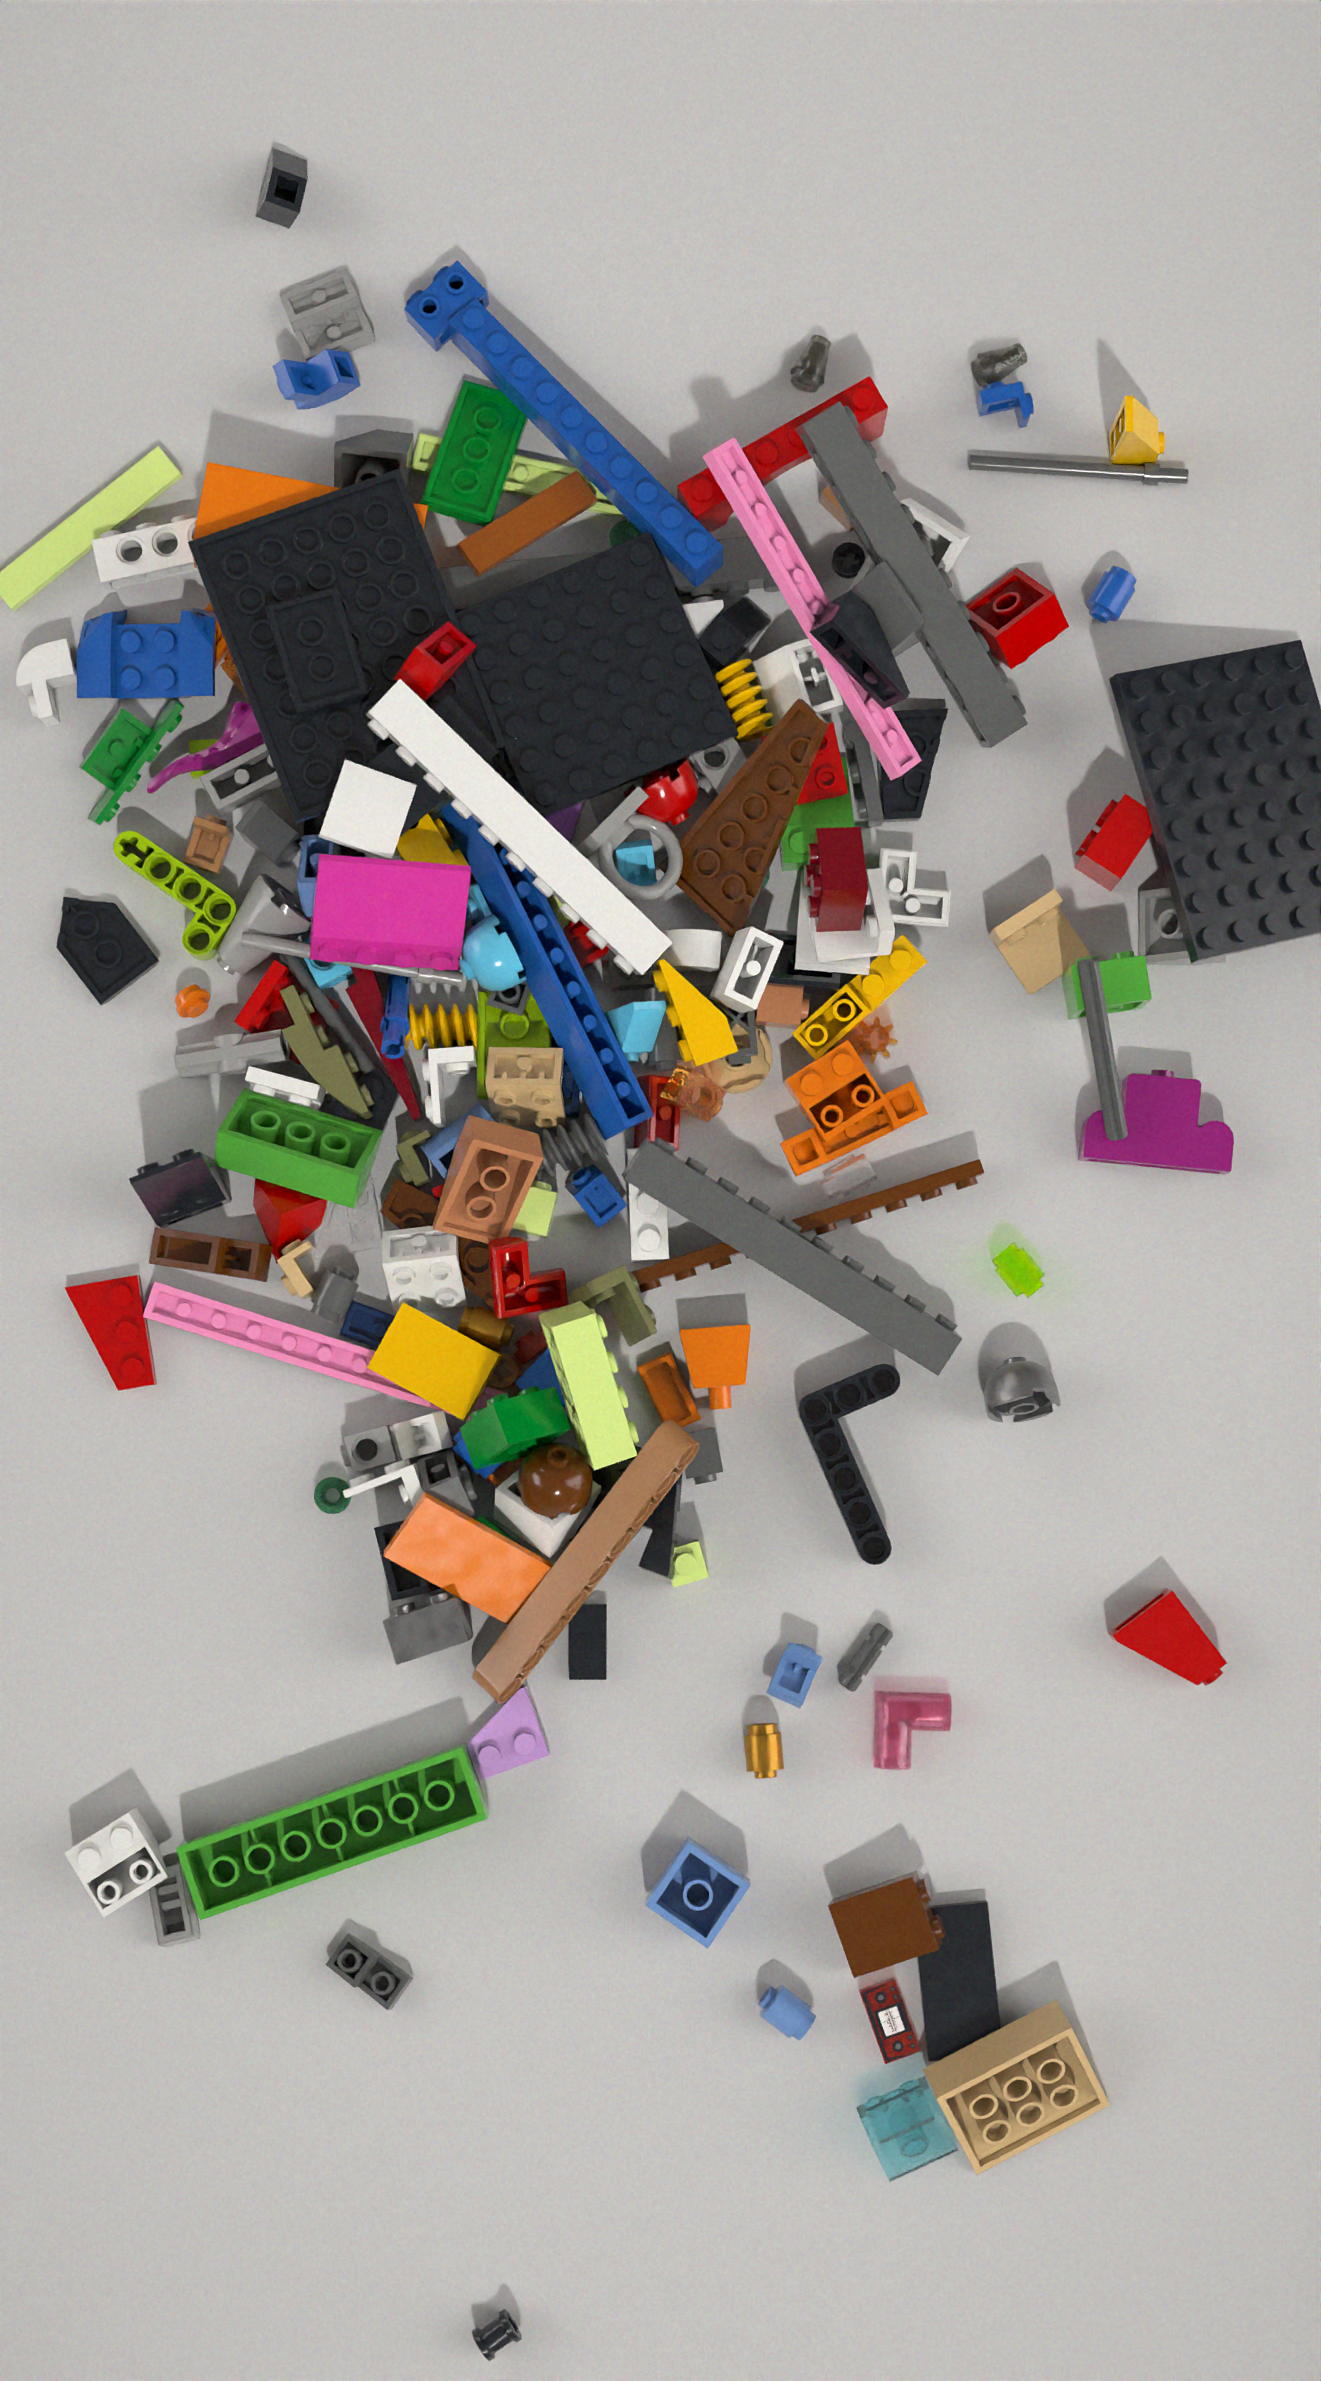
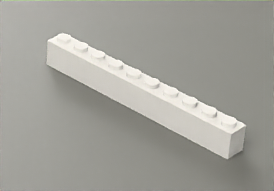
M401 679L366 714L371 719L368 726L381 739L385 740L387 737H390L399 746L395 752L411 767L417 763L427 773L423 779L438 793L444 789L454 799L451 806L466 820L472 816L481 825L478 832L493 846L499 842L509 852L505 856L506 859L520 872L526 868L536 878L532 882L533 885L548 898L553 894L563 904L559 908L560 911L575 924L580 920L589 929L586 934L587 937L600 949L607 946L616 955L613 959L615 964L626 974L630 975L634 972L636 975H643L673 943Z

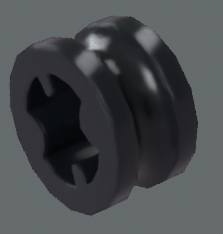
M845 542L837 546L832 558L834 572L841 578L850 579L856 577L865 561L864 551L859 545L852 542ZM848 552L855 555L854 561L859 563L857 565L851 564L849 568H844L842 566L843 560H838L839 556L846 557Z

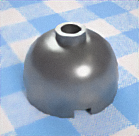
M1012 1357L1005 1360L1004 1365L997 1368L989 1376L984 1388V1401L988 1418L996 1422H1003L1002 1416L1015 1415L1013 1418L1014 1422L1034 1420L1052 1413V1404H1056L1058 1407L1061 1405L1053 1375L1046 1367L1033 1361H1026L1025 1357Z

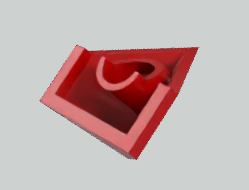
M256 1178L253 1206L268 1244L273 1246L272 1254L277 1264V1260L284 1256L281 1252L282 1249L298 1239L301 1242L304 1241L325 1222L328 1201Z

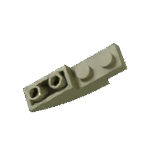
M294 985L281 990L280 993L295 1023L283 1029L282 1032L301 1064L335 1100L365 1119L373 1117L369 1106L375 1103L366 1084L359 1086L353 1073L358 1072L359 1069L351 1052L343 1053L338 1044L325 1049L326 1046L330 1045V1041L322 1025L320 1024L315 1027L309 1015L315 1012V1009L306 991L300 994Z

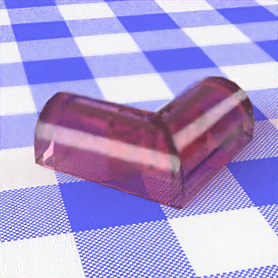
M875 1691L873 1767L890 1770L911 1769L912 1730L950 1732L952 1715L950 1693Z

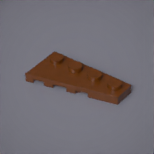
M396 1178L380 1212L399 1229L433 1226L440 1200ZM458 1236V1259L464 1285L494 1310L488 1244Z

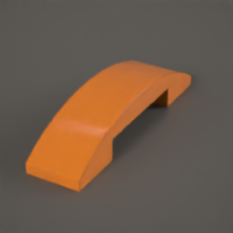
M910 1081L885 1093L884 1096L888 1103L827 1142L822 1139L815 1128H811L781 1142L780 1146L795 1177L842 1157L927 1115L928 1112L913 1082Z

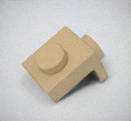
M298 1239L281 1250L284 1256L277 1260L286 1274L281 1277L283 1284L292 1296L298 1293L303 1299L310 1297L316 1291V1288L298 1262L299 1259L316 1249L310 1241L302 1243Z

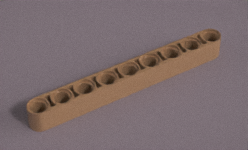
M672 1419L665 1421L652 1434L476 1667L472 1679L499 1704L510 1699L520 1688L697 1454L700 1444Z

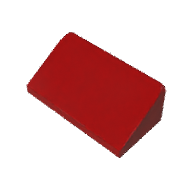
M658 1075L638 1076L637 1081L654 1116L635 1126L634 1149L640 1147L645 1137L653 1142L657 1137H660L676 1148L675 1151H679L682 1078Z

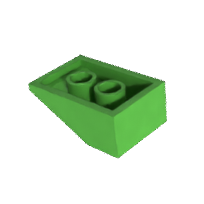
M841 757L848 790L847 795L795 806L780 842L782 871L804 870V866L808 865L807 847L808 843H814L816 828L855 827L846 757Z

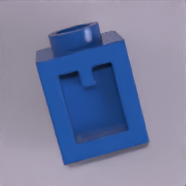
M594 1164L577 1170L571 1176L570 1182L565 1186L598 1228L602 1227L628 1206L605 1175Z

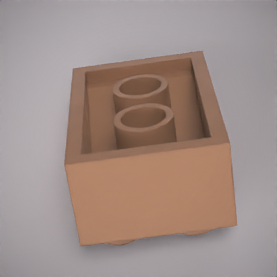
M469 1115L454 1149L434 1219L433 1230L487 1244L494 1239L508 1237L544 1158L539 1134Z

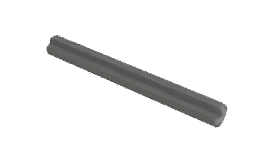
M1088 958L1079 961L1077 966L1105 1131L1109 1140H1121L1126 1138L1128 1133L1100 966L1096 958Z

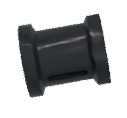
M505 2309L499 2312L497 2319L484 2328L480 2329L477 2327L472 2330V2336L479 2350L488 2361L494 2359L495 2353L510 2342L514 2341L517 2343L522 2340V2335L516 2322Z

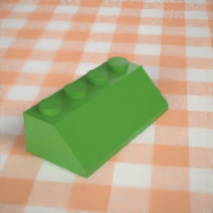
M244 1088L217 1131L214 1165L354 1209L366 1188L383 1131Z

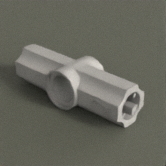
M282 1029L249 1035H246V1033L225 1034L214 1037V1041L176 1047L174 1061L180 1078L185 1079L215 1073L219 1075L247 1072L249 1066H267L269 1064L287 1062L291 1052L290 1045Z

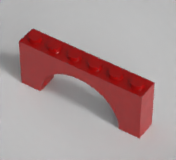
M870 376L742 448L763 486L786 471L812 458L795 428L839 401L843 407L848 406L854 413L858 422L855 428L862 440L866 438L869 442H872L883 435L888 406ZM709 467L677 485V501L709 533L727 524L734 510Z

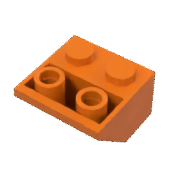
M849 1040L843 1042L784 1081L785 1087L804 1116L825 1142L888 1103Z

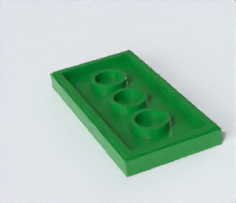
M463 380L420 504L428 506V511L482 527L493 522L528 421L525 414L502 391Z

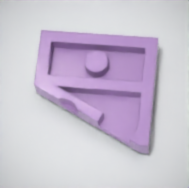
M526 1686L520 1687L467 1743L466 1746L478 1781L550 1754Z

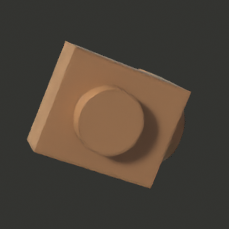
M206 814L205 819L195 816L192 823L195 829L183 862L186 865L220 875L234 834L230 828L226 827L227 821L219 817Z

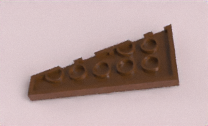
M797 699L679 841L683 855V866L676 885L732 939L736 931L744 929L747 925L829 726V723L803 699ZM668 856L658 867L663 873L666 872L668 867Z

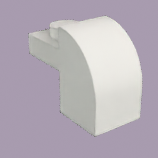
M67 639L48 642L34 647L22 658L16 672V685L24 695L33 693V695L28 696L33 717H38L46 727L60 724L53 689L77 683L75 652Z
M673 929L661 931L673 943L654 962V968L657 969L655 965L657 961L665 959L679 973L703 971L719 974L733 939L729 936L721 935L722 932L711 930Z

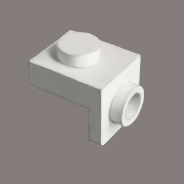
M444 1410L389 1426L398 1461L453 1447Z

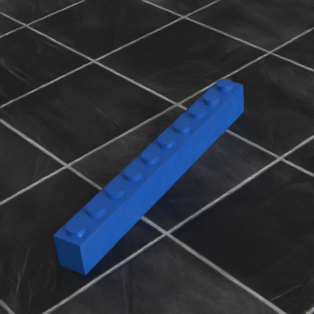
M476 298L448 321L452 343L525 414L642 534L650 532L656 548L696 588L723 565V546Z
M452 799L441 811L466 862L471 866V872L492 914L500 922L498 926L501 932H506L524 969L521 972L526 976L527 985L558 1047L563 1048L564 1059L604 1140L606 1141L653 1117L654 1114L546 896L532 883L536 878L526 868L522 872L516 869L505 857L509 852L499 842L494 846L478 832L481 825L472 816L467 820L451 806V803L454 801Z

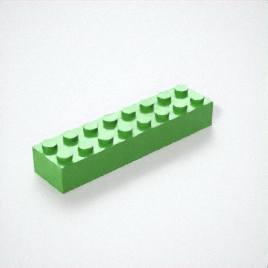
M462 1743L184 1841L176 1847V1851L199 1920H203L487 1820L490 1813L466 1743Z

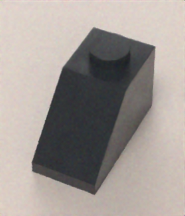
M742 598L720 614L698 639L707 663L718 672L726 666L735 663L770 625L771 620L746 598Z

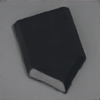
M63 897L62 919L56 948L101 1006L111 1001L159 963L158 958L115 903Z

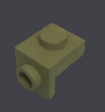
M420 1127L400 1137L402 1143L395 1146L403 1160L397 1166L405 1182L413 1181L418 1188L431 1182L415 1149L433 1137L429 1129L422 1132Z

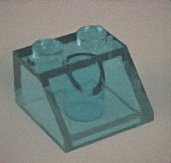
M925 2076L917 2080L906 2081L899 2088L882 2096H874L868 2099L866 2103L856 2107L869 2141L890 2182L958 2151Z

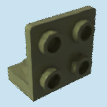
M624 1265L585 1283L567 1295L569 1305L581 1301L589 1309L606 1300L629 1347L657 1332L655 1315L648 1305H644L638 1293V1282L631 1272H627Z

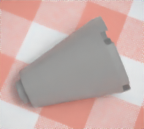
M261 873L255 879L216 949L217 954L220 956L217 962L225 971L232 975L235 972L242 975L275 953L241 946L243 931L294 941L310 930L311 917H306L303 914L301 903L298 905L291 897L293 893L278 880L266 873L264 875Z

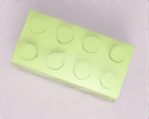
M581 1301L539 1314L538 1316L579 1451L583 1453L594 1470L637 1456L634 1444L639 1443V1437L632 1421L628 1422L623 1410L629 1407L623 1387H618L613 1373L618 1372V1367L612 1351H607L602 1338L608 1335L602 1316H597L594 1309H589Z

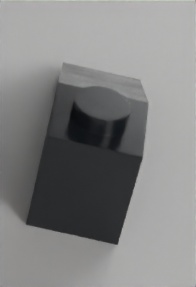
M852 590L828 602L810 630V633L883 709L906 699L910 691L876 616Z

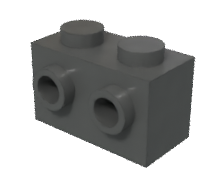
M452 1447L417 1460L423 1492L432 1495L469 1517L475 1515L472 1500L478 1497L472 1484L474 1481L471 1472L465 1462L459 1464Z

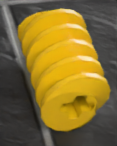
M751 659L732 663L714 676L739 733L734 738L736 742H749L760 739L762 736H767L775 727L765 726V723L773 717L771 712L760 713V709L768 703L767 700H755L754 696L762 690L761 685L750 686L749 682L757 677L756 672L745 673L744 671L752 663Z
M409 1004L407 1018L410 1021V1030L408 1035L405 1036V1051L408 1049L411 1040L416 1050H422L425 1040H427L430 1049H437L440 1040H442L444 1048L452 1047L454 1040L457 1041L459 1047L467 1046L469 1040H471L475 1050H478V1014L475 1013L472 1004L467 1005L464 1014L460 1013L457 1004H453L450 1014H446L443 1004H438L435 1014H431L428 1004L423 1005L420 1014H416L414 1005Z

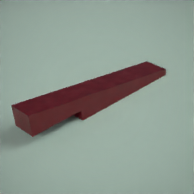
M350 966L358 983L345 990L412 1119L417 1123L423 1120L424 1117L404 1057L390 1059L385 1057L386 1053L382 1054L381 1052L383 1034L380 1030V1022L382 1017L385 1016V1000L376 973L373 970Z

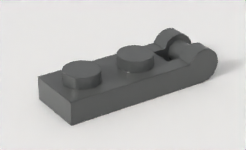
M852 721L846 725L844 730L843 744L847 749L852 750L854 761L849 762L848 765L852 784L858 783L861 797L855 798L859 820H866L867 829L882 826L884 816L870 745L858 723Z

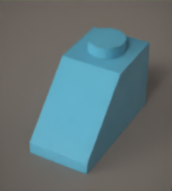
M665 1001L633 1002L604 1013L629 1064L638 1062L639 1055L653 1050L666 1010Z

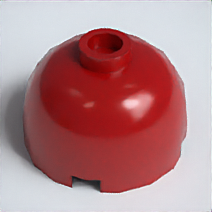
M687 758L682 760L681 763H674L642 777L644 782L640 788L649 797L634 811L635 814L646 815L663 823L669 822L670 826H675L690 816L687 810L696 802L698 780ZM634 783L624 792L625 799L636 789Z

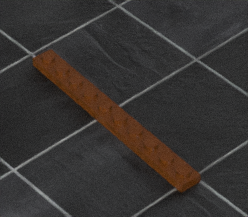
M980 1159L793 1219L792 1221L802 1227L799 1232L800 1234L815 1230L816 1236L837 1230L836 1223L849 1218L853 1225L873 1218L871 1211L885 1207L887 1213L908 1207L906 1200L920 1196L922 1202L942 1196L941 1188L955 1184L956 1189L961 1190L978 1184L976 1177L984 1174ZM722 1242L631 1273L638 1282L640 1293H644L661 1287L660 1280L670 1276H674L677 1282L696 1276L695 1268L707 1264L710 1265L711 1270L732 1264L730 1257L741 1254V1252Z

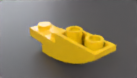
M902 934L893 942L891 954L878 956L870 963L869 975L858 974L848 984H845L792 1032V1035L817 1060L899 990L907 980L928 962L927 959Z

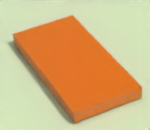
M426 1492L421 1496L384 1550V1557L508 1625L552 1568L550 1561Z

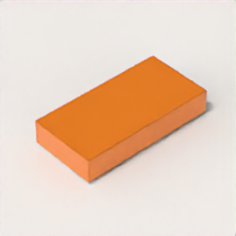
M671 1352L637 1367L662 1423L672 1419L678 1426L683 1428L701 1419Z

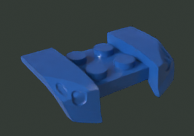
M193 608L191 610H181L180 623L124 624L127 618L126 609L104 613L84 623L77 648V698L169 699L215 696V648L218 621L214 612Z

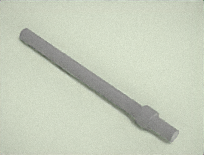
M243 931L241 946L309 959L310 944ZM329 962L416 978L417 983L431 985L432 982L461 987L463 972L454 970L439 971L431 968H401L391 965Z

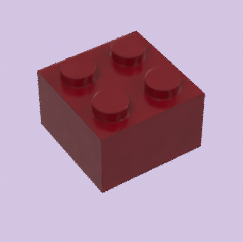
M861 827L816 828L814 843H808L807 847L808 865L804 866L805 887H811L812 894L808 896L807 900L808 917L815 918L816 932L861 931L868 894Z

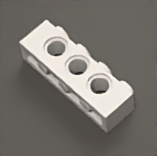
M180 515L172 518L171 523L158 526L157 523H144L136 526L135 531L122 533L119 530L107 531L102 533L99 539L91 540L100 583L105 590L198 571L194 567L193 556L188 542L192 541L194 537L197 517ZM168 540L178 542L174 552L170 554L161 552L164 542ZM141 548L142 555L138 560L134 562L125 560V556L130 549Z

